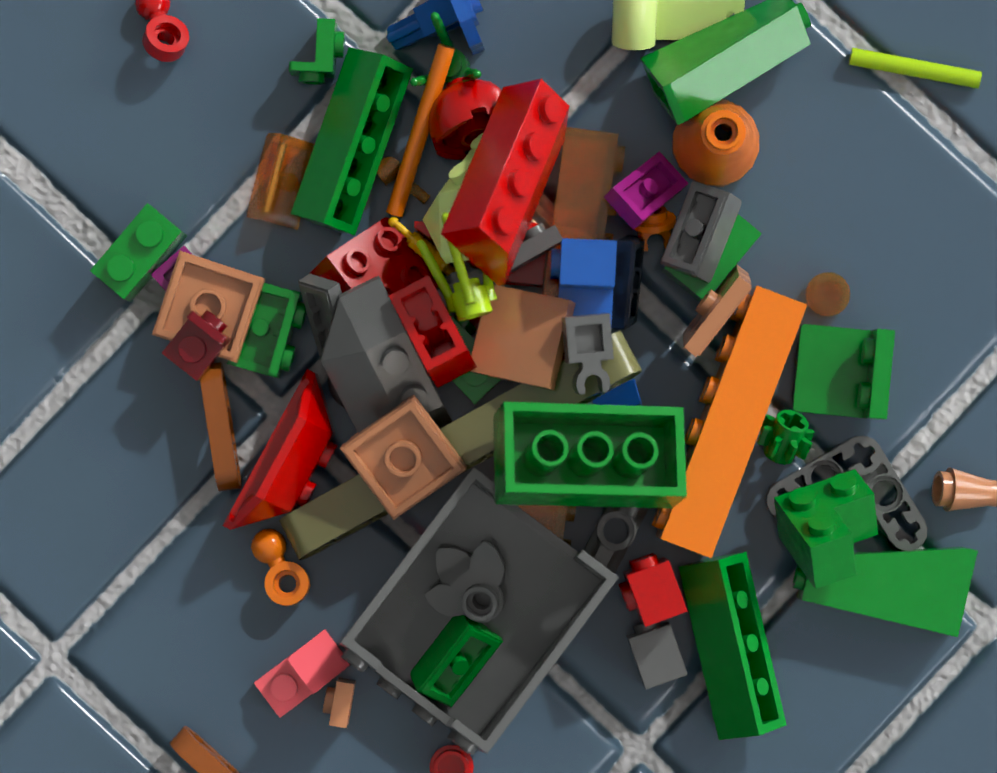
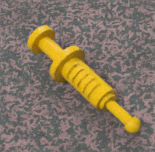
M395 216L389 218L388 224L396 228L408 239L406 241L408 243L407 246L414 250L422 259L423 256L417 247L419 240H423L444 274L449 275L456 271L450 263L446 264L437 248L424 238L422 234L410 232Z

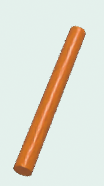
M438 43L386 209V212L393 216L403 217L429 134L428 124L432 104L442 92L455 48Z

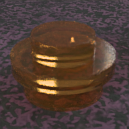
M825 272L818 274L811 279L806 288V301L809 307L821 316L839 314L846 308L850 300V289L847 282L836 273Z

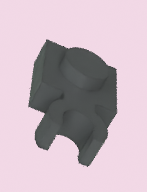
M610 313L561 317L565 363H578L579 366L572 380L575 393L579 395L585 394L584 383L586 378L591 375L597 377L599 391L608 392L610 378L607 372L601 368V360L614 359Z

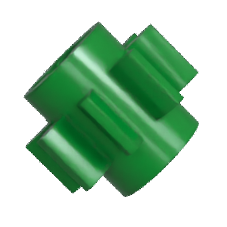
M782 410L777 414L776 418L768 414L765 416L757 444L764 446L763 452L771 461L783 465L791 464L796 456L803 460L806 459L813 444L811 440L815 432L812 429H808L809 423L802 414L793 410Z

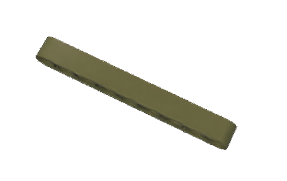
M621 331L612 333L614 359L601 360V368L607 372L610 378L609 391L642 372ZM564 359L561 361L554 391L519 384L442 427L440 430L467 465L465 470L467 471L494 456L493 415L503 402L588 404L607 392L599 391L598 379L595 375H591L586 378L584 383L585 394L579 395L575 393L572 380L579 366L578 363H565ZM358 474L285 515L279 522L298 559L304 560L389 513Z

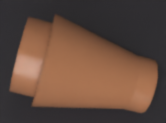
M948 468L946 471H938L932 483V500L935 506L943 507L946 512L984 506L997 507V480L985 479L953 468Z

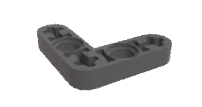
M854 436L778 480L766 492V508L772 516L776 517L774 497L778 496L777 491L783 488L788 493L800 488L799 484L795 482V479L799 476H802L804 486L811 485V474L820 465L831 467L835 475L843 473L841 466L832 457L839 453L841 461L847 460L855 454L853 446L858 443L861 448H871L872 453L867 457L870 464L864 467L861 463H854L847 467L846 470L856 469L871 490L877 482L886 480L891 482L896 491L895 498L889 505L880 506L875 503L877 524L887 541L899 550L910 551L918 549L927 538L928 528L925 520L880 445L868 436ZM903 502L907 510L900 511L899 514L906 523L911 524L915 522L917 529L912 532L914 540L910 543L907 539L896 538L895 534L900 530V526L894 517H890L886 522L882 516L885 513L895 511Z

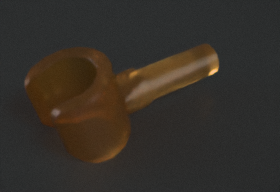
M385 157L381 160L377 174L385 186L396 179L400 168L399 161L393 157ZM413 182L410 193L422 204H425L431 196Z

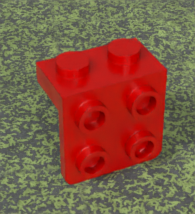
M388 217L381 219L327 255L309 273L339 282L342 293L378 275L389 295L427 275L430 276L435 288L438 286L424 260L407 246L408 243L406 241L408 239L396 228L388 224Z

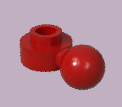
M135 0L138 14L142 18L149 20L142 38L146 52L159 61L171 62L179 59L184 54L189 42V31L181 20L167 15L170 9V0ZM159 40L165 41V42H167L169 45L164 44V43L160 42Z

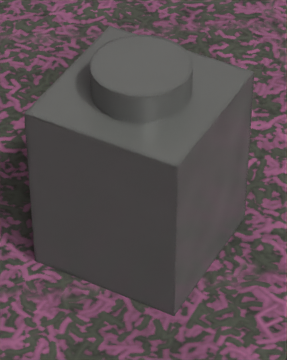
M642 622L633 625L635 633L626 637L645 689L688 675L669 622L662 624L658 622L647 627Z

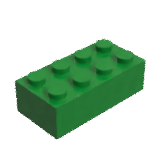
M503 402L493 415L495 504L674 508L687 497L683 407Z

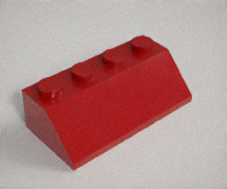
M542 78L502 88L440 233L498 286L505 285L565 140L569 105Z

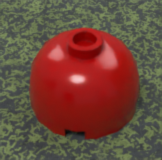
M468 77L456 78L446 85V88L442 90L432 104L429 115L428 127L437 155L453 160H461L466 157L465 151L471 150L470 145L472 141L484 133L502 91L501 88L490 81L470 79Z

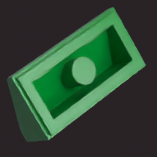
M466 615L452 617L411 670L410 676L417 692L452 708L502 644V638L484 624L472 621Z

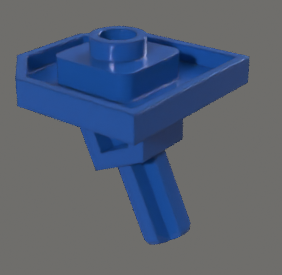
M429 0L413 8L414 14L387 28L386 38L388 42L392 44L394 49L401 50L425 37L438 36L430 17L432 12H437L447 32L459 27L462 28L473 55L485 50L476 28L479 25L476 14L483 11L479 0Z

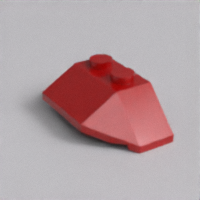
M307 369L222 525L227 529H235L292 512L297 504L300 506L305 505L312 496L317 485L310 481L318 465L323 468L327 467L338 445L331 442L336 433L319 376L315 372Z

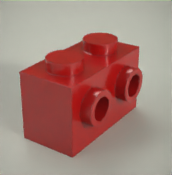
M652 552L629 561L631 569L623 571L626 581L618 585L629 612L637 610L640 621L645 627L688 612L668 559L665 557L658 559L657 555Z

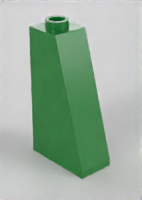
M766 0L649 53L640 59L655 97L675 123L679 125L809 46L811 43L806 29L811 27V22L801 2L795 4L792 0Z
M948 547L910 551L854 552L857 575L815 589L797 564L792 588L798 589L797 598L803 601L958 637L978 550L965 547Z

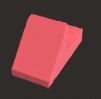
M324 629L256 680L254 684L278 717L281 718L310 695L319 691L349 667L350 664L341 658L343 655L342 650L327 630Z

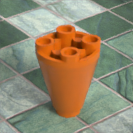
M721 99L688 121L676 125L673 132L672 154L679 168L691 180L708 186L724 187L740 180L753 167L759 153V132L754 119L742 106L726 99ZM720 124H722L721 126L724 131H732L731 138L727 141H720L715 137L714 130Z

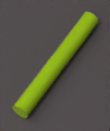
M853 47L849 57V65L976 89L979 88L982 78V71Z

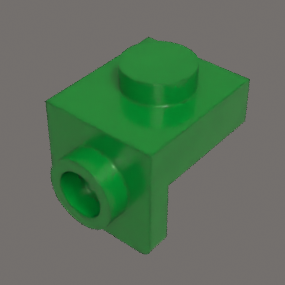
M317 18L315 62H289V72L291 76H299L298 83L322 85L325 84V78H335L336 58H344L345 31H337L338 26L335 19Z

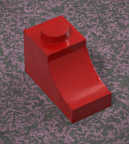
M429 275L389 295L419 357L437 388L477 368Z

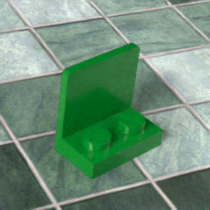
M810 324L801 325L792 409L803 413L876 420L887 419L895 330L878 328L862 330Z

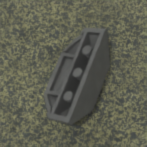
M378 275L339 294L335 305V312L320 355V361L357 432L359 433L413 394L439 429L453 422L398 316L380 276Z

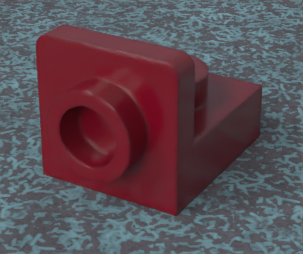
M207 309L203 315L192 310L187 316L188 320L162 352L164 356L196 381L201 379L231 341V338L223 333L228 326Z

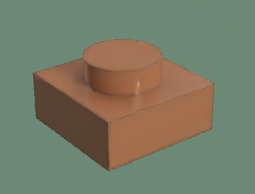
M338 678L335 688L327 687L323 713L331 714L330 726L347 728L356 680Z

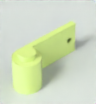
M613 0L611 43L613 46L625 50H645L654 47L656 40H680L730 17L733 13L735 15L744 11L745 0Z

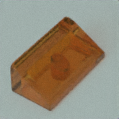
M281 133L267 134L247 210L248 218L298 230L301 218L290 213L313 151L314 143Z

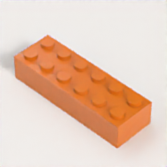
M756 285L730 316V319L736 321L732 335L727 334L722 337L714 360L721 363L716 377H707L698 402L705 404L700 419H691L685 433V444L690 445L685 456L687 497L674 508H657L651 524L658 528L656 537L712 558L807 304Z

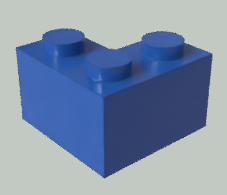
M562 238L560 249H552L550 279H559L557 298L571 300L576 303L573 316L610 313L612 327L617 241Z

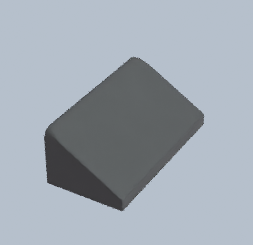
M692 181L660 264L710 283L741 208L742 201L729 192Z

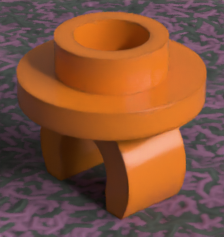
M664 206L634 229L638 231V236H642L645 239L644 251H648L647 240L653 234L663 236L665 248L671 236L670 230L674 228L676 223V216L674 213L667 211Z

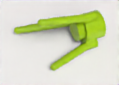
M443 213L441 215L443 226L448 217V213ZM423 240L417 242V247L445 298L449 313L455 312L458 321H465L493 312L490 302L497 300L493 281L484 272L483 285L480 284L479 277L469 279L462 253L447 240L459 282L453 284V293L426 243Z

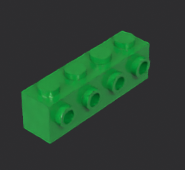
M348 48L290 214L319 226L355 236L413 68L380 53Z
M747 552L707 558L680 566L682 586L685 592L718 739L760 736L786 726Z

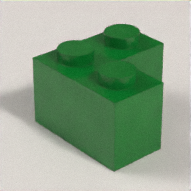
M856 469L774 497L779 539L815 589L857 575L853 543L878 535L874 493Z

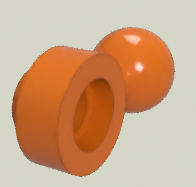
M274 529L259 531L252 539L251 550L258 561L268 564L270 568L264 582L267 595L272 601L283 606H293L305 599L310 589V579L307 572L300 565L285 560L286 541L280 532ZM285 576H292L296 580V587L293 591L286 593L282 591L280 582Z

